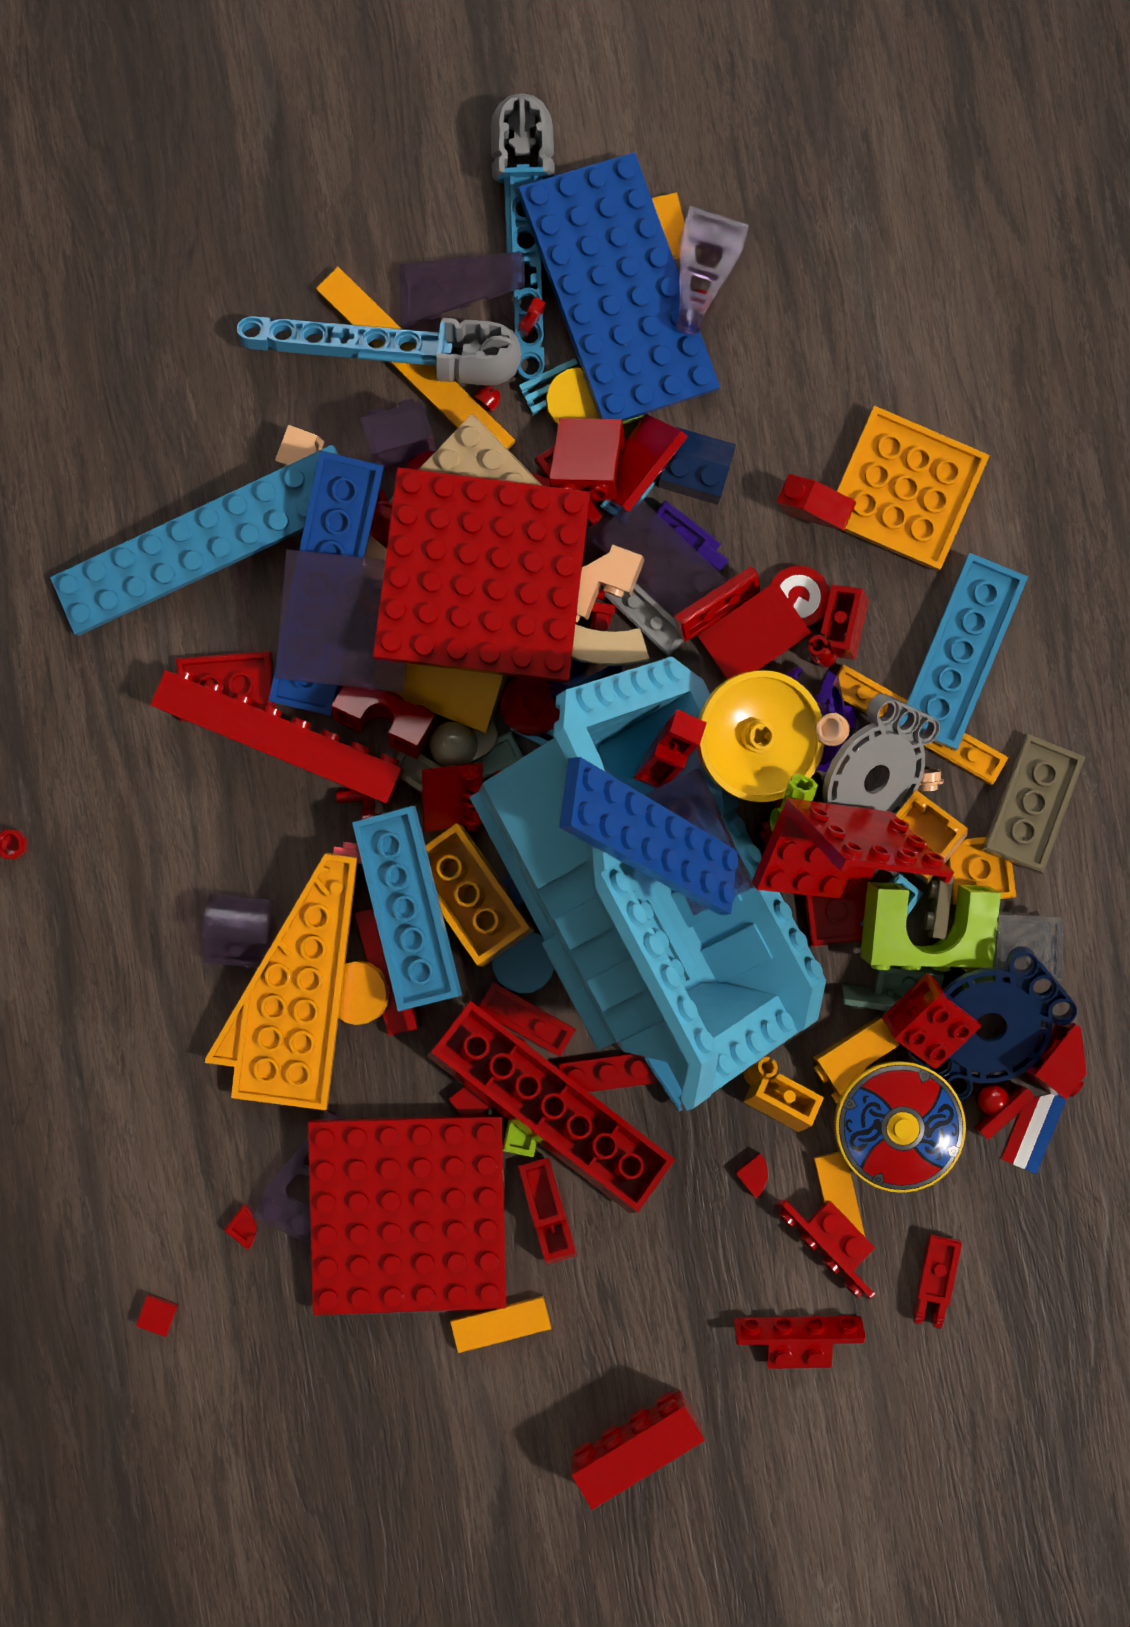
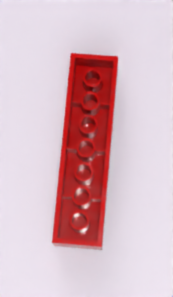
M472 1001L465 1005L427 1055L433 1062L628 1213H638L676 1160Z

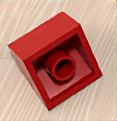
M1075 1023L1067 1025L1056 1024L1052 1029L1048 1047L1043 1055L1029 1070L1024 1072L1047 1092L1066 1100L1069 1096L1074 1097L1084 1085L1082 1079L1087 1074L1081 1027Z

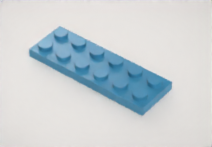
M969 553L965 559L906 704L929 714L939 721L940 731L933 742L953 751H956L960 745L1028 579V576L972 553ZM908 713L903 715L899 722V726H902L906 722L908 718ZM928 722L921 727L919 735L925 732Z
M416 806L352 822L398 1011L461 996L462 992Z

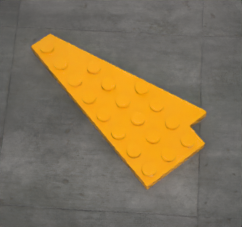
M333 853L324 854L206 1056L205 1063L234 1067L231 1098L327 1110L358 857Z

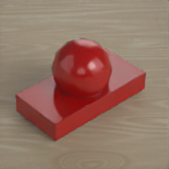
M989 1085L983 1088L978 1096V1105L987 1116L973 1128L980 1136L990 1140L1032 1102L1035 1096L1028 1088L1021 1085L1010 1095L1001 1086Z

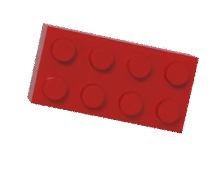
M681 1390L675 1394L673 1391L665 1393L657 1399V1405L647 1411L645 1408L634 1412L629 1417L630 1421L623 1426L618 1427V1425H614L601 1434L602 1438L593 1444L586 1442L574 1450V1456L571 1457V1476L591 1510L705 1441L701 1423Z

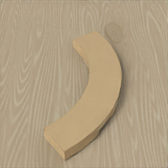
M575 624L572 650L573 660L583 663L621 666L646 662L650 659L640 628L629 631L608 632L592 630Z

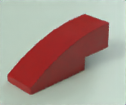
M677 709L651 744L633 778L662 791L685 768L688 757L701 743L707 722Z
M549 1157L518 1166L545 1263L550 1265L578 1256Z

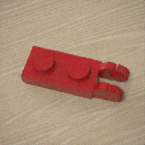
M929 1233L916 1293L917 1300L913 1314V1323L922 1324L925 1318L927 1301L937 1303L932 1317L933 1327L941 1329L947 1305L950 1306L962 1241Z

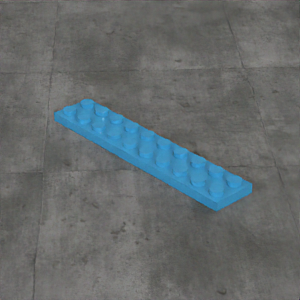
M333 445L322 449V451L338 454ZM319 451L50 577L74 635L80 636L303 532Z

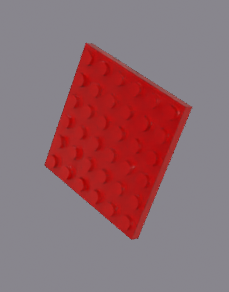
M397 467L373 659L568 683L590 492Z
M502 1115L309 1120L313 1315L506 1308Z

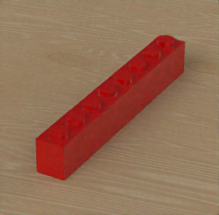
M178 668L175 673L167 670L164 671L150 706L390 805L404 772L402 768L398 767L399 760L385 754H381L380 759L368 754L370 748L352 741L351 746L339 742L341 736L325 729L322 730L321 734L309 730L311 727L310 723L293 717L292 722L280 718L281 711L264 705L262 710L251 706L253 700L241 694L235 693L233 698L222 694L224 688L212 682L205 681L204 686L193 682L194 675Z

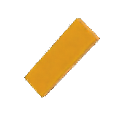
M840 1151L813 1157L823 1202L831 1201L865 1236L850 1168Z
M544 1295L506 1305L504 1309H489L451 1319L450 1321L458 1353L551 1329Z

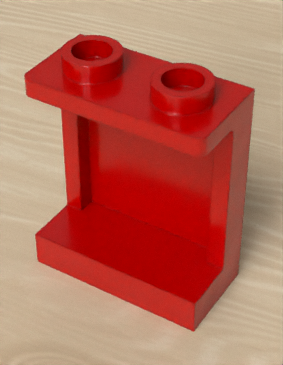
M559 418L550 473L551 487L589 491L590 500H616L615 482L620 450H624L625 444L622 419Z

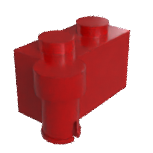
M831 585L821 629L822 636H813L809 640L811 645H808L812 660L822 668L832 666L836 662L837 657L856 660L869 599L862 588Z

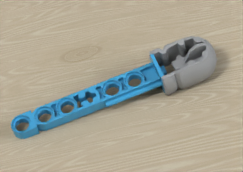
M515 94L508 96L500 102L492 115L491 155L495 159L492 163V177L494 181L504 184L506 248L507 257L512 258L515 335L519 340L522 353L517 374L522 380L528 381L538 378L544 371V347H541L544 338L543 313L533 327L538 332L537 340L533 343H526L520 337L518 325L527 312L520 308L519 301L527 295L533 298L538 297L542 300L541 257L536 243L529 249H523L517 244V238L520 234L529 233L532 235L527 218L519 216L516 212V206L520 203L517 189L519 186L555 176L554 162L551 159L554 154V140L551 115L544 103L533 95ZM536 124L535 139L530 138V130L535 129ZM509 129L514 130V138L509 139V145L515 149V155H530V149L535 144L540 145L538 167H530L529 164H517L515 168H507L508 153L504 145L508 144ZM524 265H529L530 270L536 272L531 274L530 288H524V275L518 274V271H523ZM525 359H535L539 363L538 372L532 375L524 373L521 364Z
M256 316L243 318L237 325L239 341L245 348L268 351V347L278 352L436 366L437 380L443 382H452L456 378L460 383L486 386L501 384L516 374L522 355L519 340L514 332L502 324L490 321L464 320L462 323H459L453 318H442L439 333L289 319L271 321V318ZM250 328L260 330V333L255 337L244 335V332ZM281 331L291 333V336L285 340L275 338V335ZM311 334L322 336V339L316 343L306 340ZM348 338L347 343L343 344L344 339ZM374 339H380L385 342L380 348H371L368 345ZM405 342H412L416 345V348L411 351H404L400 349V345ZM452 348H463L462 355L452 354Z

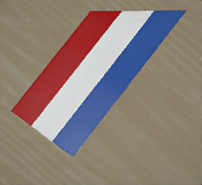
M1049 1094L1037 1097L1020 1112L1001 1160L1037 1174L1066 1099Z

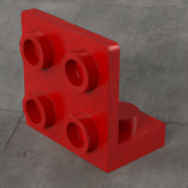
M928 973L882 1016L893 1038L934 1069L942 1065L981 1027L975 1018L946 997L937 981Z

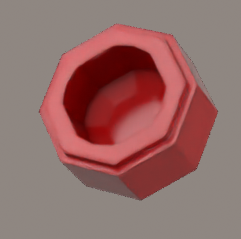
M4 829L0 833L1 858L18 860L27 852L28 839L21 831Z

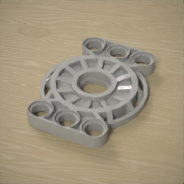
M881 693L873 697L868 704L867 716L870 724L854 733L841 746L833 758L825 776L823 803L890 811L896 815L911 795L918 790L925 768L924 745L930 744L936 739L940 731V723L929 714ZM888 703L887 711L879 717L880 709ZM908 713V718L906 722L902 726H899V722L903 715ZM928 722L925 732L919 735L921 727ZM882 765V772L877 782L870 788L865 789L864 781L869 771L875 766Z

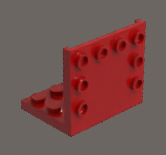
M787 798L751 884L757 890L862 901L867 890V883L871 881L876 869L937 876L943 883L950 882L954 871L944 862V858L940 854L933 852L926 845L925 839L914 834L909 829V824L898 818L893 812Z

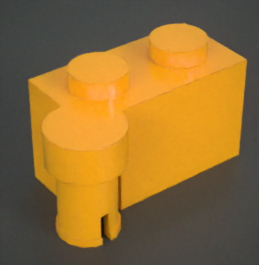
M763 1057L744 1070V1078L751 1085L743 1101L744 1103L797 1132L813 1125L824 1097L780 1073L775 1075L778 1065L774 1059L769 1061L770 1057Z

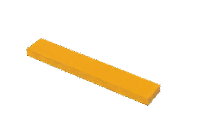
M844 664L836 675L839 678L844 703L853 706L865 715H867V707L871 699L881 693L904 703L907 702L903 697ZM888 703L880 709L879 717L887 711ZM965 732L956 751L934 742L924 745L925 749L989 785L995 783L1008 759L1004 754Z

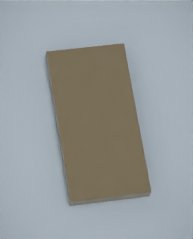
M1026 733L1023 736L981 851L1038 874L1044 873L1085 756Z

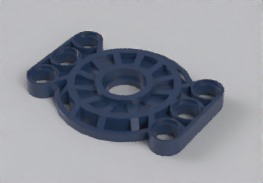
M1016 947L1008 953L1006 958L1007 969L982 968L971 971L953 980L943 989L947 998L976 1020L987 1013L1000 1014L1006 1022L1003 1032L996 1037L986 1039L979 1037L975 1032L946 1060L945 1065L938 1069L930 1067L929 1064L907 1049L919 1065L936 1072L948 1083L955 1078L964 1079L966 1081L965 1086L961 1090L955 1091L959 1100H964L971 1094L973 1090L972 1081L978 1083H998L1013 1079L1029 1070L1048 1047L1052 1034V1023L1067 1025L1076 1018L1077 1007L1071 996L1028 947ZM1020 956L1031 958L1030 966L1024 970L1014 968V962ZM1047 979L1050 981V987L1047 991L1038 993L1033 990L1036 981ZM1059 1002H1066L1069 1004L1068 1012L1061 1016L1054 1015L1052 1012L1053 1007ZM1041 1020L1046 1021V1026L1041 1024ZM1043 1035L1042 1041L1035 1051L1034 1047L1038 1042L1039 1036ZM1027 1056L1030 1057L1029 1059H1027V1060H1026L1023 1064H1021L1020 1066H1018V1067H1016V1068H1014V1069L1012 1068V1067L1016 1066L1017 1064L1021 1063ZM1004 1070L1007 1071L997 1075H987V1073H997ZM972 1071L978 1072V1075L972 1074Z

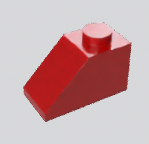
M788 474L776 501L790 517L840 531H845L856 505L855 500L816 480Z

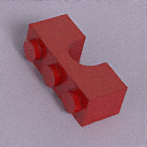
M349 676L332 704L333 720L360 733L372 719L384 718L389 720L393 724L388 732L389 746L415 759H418L435 729V715L428 708L422 705L410 704L404 701L400 695L390 691H382L376 688L373 683L363 678L357 679Z

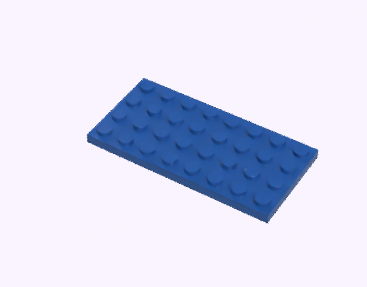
M635 152L519 186L517 193L599 419H622V421H626L717 391L720 388L692 308L689 305L687 294Z

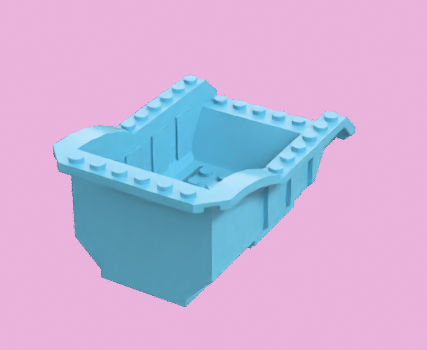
M668 657L567 689L557 695L555 707L560 710L559 720L554 723L553 734L555 738L483 782L479 791L469 798L545 940L541 944L597 1050L612 1045L617 1050L667 1062L683 1091L681 1097L682 1104L680 1106L683 1111H689L796 1033L816 1022L820 1013L826 979L820 963L815 960L808 947L805 935L795 923L789 905L784 902L780 893L757 890L751 884L762 858L761 853L751 841L744 821L735 811V809L739 808V798L726 793L710 779L701 764L697 748L688 757L685 768L662 791L633 778L651 744L673 713L678 709L699 718L701 709L710 696L709 690L702 678L675 658ZM582 757L737 850L738 867L735 873V898L732 902L731 914L719 915L559 828L568 759Z

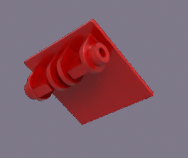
M482 762L422 770L424 832L448 829L456 823L467 826L468 831L480 830V825L483 822L469 797L476 794L483 783Z

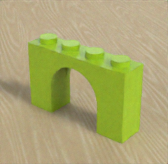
M868 882L860 957L869 963L871 968L877 970H889L890 966H901L902 969L909 971H919L921 966H928L933 970L944 972L950 971L951 967H961L962 970L968 972L981 968H993L1001 892L990 886L958 885L955 920L951 930L946 935V939L928 946H917L912 944L906 930L909 889L899 883Z

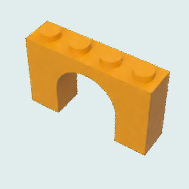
M875 1017L813 1057L818 1064L813 1068L823 1083L829 1081L835 1091L831 1094V1097L836 1105H838L840 1097L849 1083L870 1064L898 1047L899 1044L891 1035L883 1019Z

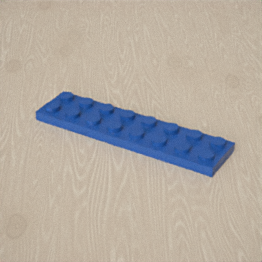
M322 450L319 451L269 702L329 716L332 714V704L335 701L385 465Z
M582 757L568 759L559 828L719 915L731 914L732 902L735 898V873L738 867L737 850Z

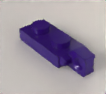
M664 500L646 525L695 564L698 563L704 567L709 562L721 571L729 561L728 558L717 551L721 544L715 540L714 536L667 500Z

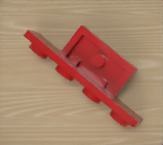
M779 1199L775 1205L780 1210L778 1216L791 1228L794 1225L802 1233L800 1236L802 1242L812 1251L817 1249L825 1257L822 1260L823 1264L836 1275L839 1272L847 1280L844 1285L855 1297L859 1298L862 1296L872 1299L875 1293L854 1272L875 1249L866 1237L831 1201H826L806 1222L786 1200Z
M861 1316L734 1318L737 1345H767V1369L832 1368L833 1344L865 1343L866 1336Z

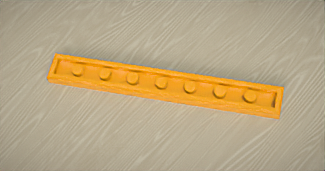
M339 267L316 288L317 292L351 325L401 329ZM374 339L370 344L374 348H380L385 342L380 339ZM405 342L400 345V349L404 351H411L416 348V345L412 342ZM389 362L457 429L471 414H474L508 450L515 444V439L455 380L452 382L438 381L436 366Z

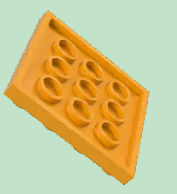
M874 406L837 489V492L856 502L845 532L939 572L990 455Z

